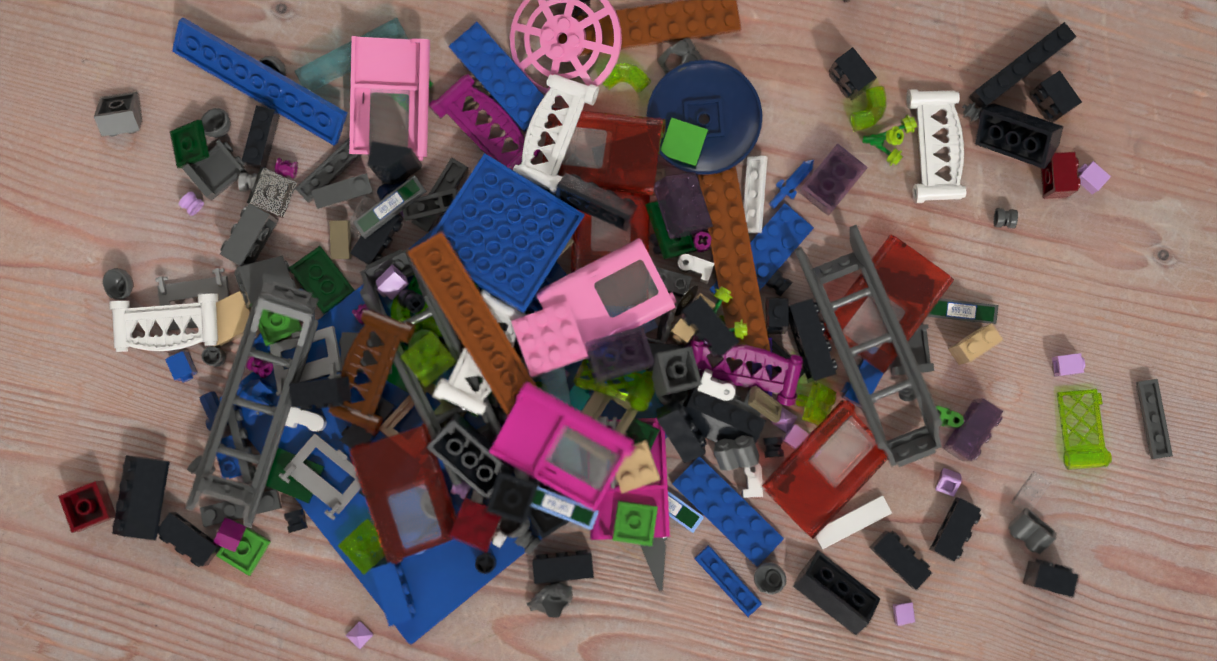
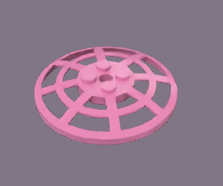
M524 0L519 6L511 25L510 49L514 63L537 89L546 94L550 90V86L548 88L542 87L526 74L524 69L531 64L548 77L550 74H556L567 79L580 76L585 85H601L617 64L622 44L619 18L609 0H600L605 8L596 13L579 0H537L540 6L532 13L527 25H523L517 22L524 7L530 1ZM567 3L564 14L553 15L549 6ZM574 5L583 9L589 17L580 22L572 17ZM543 11L547 21L542 29L532 27L537 16ZM607 15L610 16L614 29L613 47L602 44V30L599 20ZM591 24L595 28L596 42L586 40L585 28ZM515 31L525 33L524 44L528 57L522 62H519L516 54ZM562 33L567 35V41L564 44H561L558 40L559 35ZM530 34L540 37L541 48L532 53L530 46ZM584 48L593 50L590 59L582 65L578 56ZM600 52L611 54L604 71L598 78L592 81L586 71L595 63ZM545 54L553 60L551 71L542 67L537 61ZM571 61L576 71L560 74V62Z

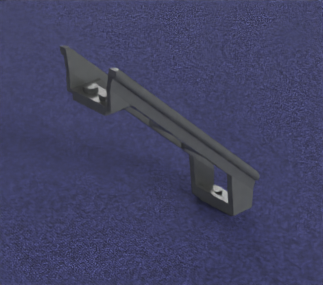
M857 225L849 227L850 244L853 251L850 254L813 268L802 247L794 249L878 448L883 449L891 467L895 465L902 467L936 453L935 449L942 447L939 438V426L942 425V419ZM860 269L868 287L830 302L823 284ZM866 296H872L888 333L850 348L834 311L841 306ZM885 342H892L907 380L869 394L854 357L860 352ZM906 388H912L925 426L887 441L874 403L877 402L876 400Z
M399 249L366 265V269L360 271L363 279V289H361L360 294L368 310L371 309L386 315L377 291L376 279L391 265H394L407 278L415 275L428 307L425 308V311L402 322L416 324L433 316L450 352L447 353V356L418 370H413L400 343L394 363L431 439H433L442 428L440 423L450 419L456 412L460 414L467 409L457 406L440 415H435L418 378L453 361L457 364L463 348L453 327L408 256L407 252L409 249L404 251ZM477 376L465 378L474 392H478L480 389L479 385L481 384ZM485 397L483 401L487 406L482 417L486 425L476 430L493 444L502 427L487 397ZM443 462L454 486L461 484V477Z
M274 281L272 284L265 282L258 301L253 302L185 509L193 511L199 502L201 494L245 506L243 513L244 526L252 528L292 406L289 384L299 383L318 326V321L315 319V308L318 299L311 297L312 293ZM263 309L304 321L293 359L278 357L252 347ZM249 356L289 368L277 407L266 406L236 395ZM233 404L274 416L261 455L246 453L226 447L221 443ZM217 452L258 464L251 486L210 474Z

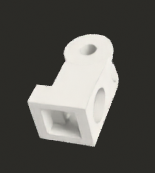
M683 254L679 257L677 266L683 273L691 272L702 276L700 281L708 284L715 263L689 254Z
M705 369L701 379L702 385L698 387V391L722 400H731L735 396L736 391L734 383L711 377L713 371Z
M291 406L285 425L296 428L297 424L307 426L311 431L319 432L325 429L327 421L322 415Z
M758 463L755 466L743 468L747 489L742 490V498L763 497L761 465Z

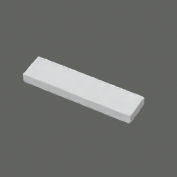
M747 156L743 208L748 233H762L767 170L766 156Z
M881 495L814 530L813 533L821 549H824L892 514Z

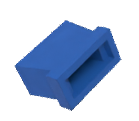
M232 435L222 438L221 443L224 446L235 449ZM217 452L216 456L223 478L229 477V479L242 476L238 458Z

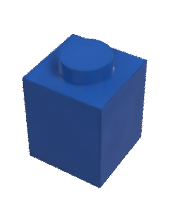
M181 351L165 359L175 381H182V383L193 379V375L198 373L189 352Z

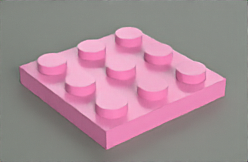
M568 301L511 321L532 378L588 357Z

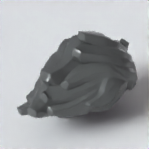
M551 582V584L545 585V588L540 592L535 593V597L531 598L530 602H527V606L530 607L531 611L538 610L545 613L549 618H558L561 616L562 610L573 600V587L560 582Z

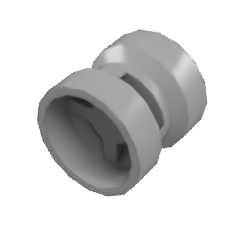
M241 172L239 174L238 186L240 191L247 192L252 190L253 192H261L263 184L261 173L249 175L247 172Z

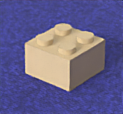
M647 440L633 444L635 446L630 458L628 456L624 458L615 475L622 493L660 480V475ZM612 452L609 457L611 465L616 458L615 452Z

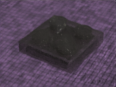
M260 167L247 204L250 203L259 209L284 218L297 182Z

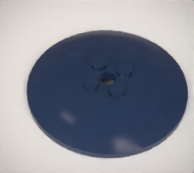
M713 60L691 61L668 72L654 88L647 107V128L655 149L669 164L691 174L712 175L735 167L750 154L757 143L762 128V106L752 83L734 67ZM683 67H687V68L683 69L682 71L678 72L679 69H681V68H683ZM707 115L710 121L707 124H701L699 117ZM671 118L708 129L696 167L669 158L661 151Z

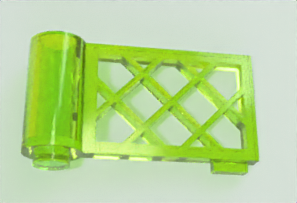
M590 356L583 359L573 380L576 386L587 390L589 388L627 401L637 411L647 410L655 392L652 372L647 371L640 374L634 371H627L625 368ZM587 363L595 365L596 368L589 369ZM610 370L614 374L608 375L605 371ZM600 372L603 377L596 378L593 374ZM588 375L590 379L585 380L580 377ZM624 377H630L634 380L626 382ZM619 379L621 383L614 384L612 380ZM601 381L607 382L609 386L605 387L600 385ZM625 388L628 394L622 393L618 389Z
M1097 389L1057 392L1065 451L1063 457L1065 468L1067 470L1108 467L1109 463L1112 462V455L1105 448L1099 405L1103 404L1101 393H1097ZM1086 394H1092L1093 403L1089 407L1081 401L1082 397ZM1063 396H1070L1075 400L1071 408L1064 404ZM1078 403L1086 409L1081 417L1072 411ZM1089 412L1095 416L1096 420L1092 426L1083 420ZM1069 414L1078 420L1073 428L1066 423V417ZM1080 423L1089 429L1084 437L1075 430ZM1091 432L1098 436L1099 444H1092L1086 439ZM1072 433L1081 439L1076 446L1069 445V437Z

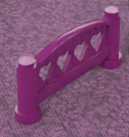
M468 74L463 75L436 101L433 99L429 103L430 109L440 119L447 114L485 154L513 170L516 164L520 165L522 163L525 138L519 127L497 102L473 87L475 82ZM466 97H473L474 102H477L479 107L475 110L463 111ZM480 110H485L487 116L492 117L490 123L476 125ZM493 124H498L500 129L505 131L503 137L489 139ZM508 137L512 138L513 143L519 146L516 151L502 153L505 139ZM536 150L534 152L535 157L532 158L531 161H533L539 155L538 153L540 152V150Z
M697 336L691 340L690 347L692 346L700 379H702L705 369L713 371L711 377L721 381L728 380L733 382L734 385L747 388L757 386L761 390L778 393L776 400L782 405L792 406L796 403V389L803 365L801 356L793 354L789 359H786L761 348L737 344L722 356V361L715 367H712L707 358V355L711 354L707 349L709 345L705 344L704 340L701 342ZM729 357L735 360L741 359L743 363L734 371H731L726 359ZM746 362H759L762 364V367L752 375ZM766 365L780 366L782 370L773 378H770L765 368Z

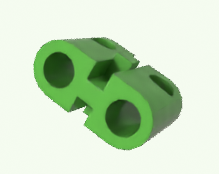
M936 406L942 419V427L957 428L963 425L964 418L961 414L950 411L946 407Z

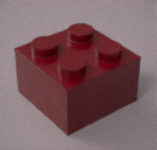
M1076 152L1054 153L1045 169L1041 168L1043 199L1067 198L1079 191L1081 180L1077 175L1079 160L1076 157Z
M94 481L58 496L71 533L84 531L115 518L116 512L104 481Z
M465 498L449 537L487 553L501 516L486 512V506Z

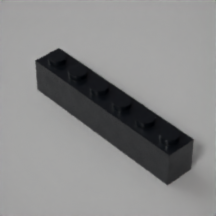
M1065 22L976 89L969 98L973 103L975 102L978 108H985L1067 46L1077 36Z

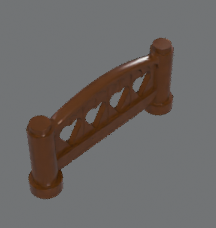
M365 309L361 315V320L365 324L347 353L340 376L349 377L350 391L352 387H356L365 400L354 403L343 401V406L332 407L330 405L329 413L367 429V433L376 435L383 420V417L375 414L400 341L409 343L415 331V324L410 322L403 323L371 309ZM372 331L376 332L385 345L369 347L367 342L371 339L370 333ZM369 350L378 364L363 366L361 359L364 357V351ZM359 368L363 369L372 382L356 384L354 379L358 376L357 370Z

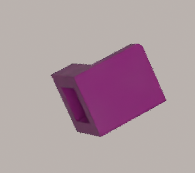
M224 518L213 543L235 552L246 530V526Z

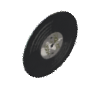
M697 285L690 288L681 298L675 309V316L681 315L682 310L692 303L698 292Z

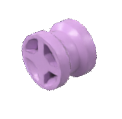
M192 191L185 194L179 201V206L185 208L190 216L198 213L204 205V202L201 199H197L196 194Z
M461 478L462 483L457 486L453 485L450 493L458 494L462 499H465L470 492L471 486Z

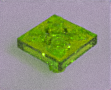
M432 331L400 356L425 387L457 363Z
M813 382L809 397L799 394L797 398L802 401L796 400V405L805 408L802 420L825 429L830 421L832 406L836 402V391L821 383Z
M369 518L337 545L363 575L394 548Z

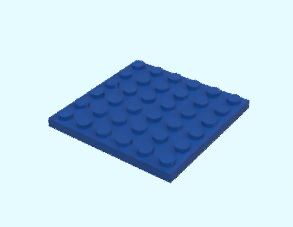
M484 153L429 239L443 232L473 283L524 313L585 214Z

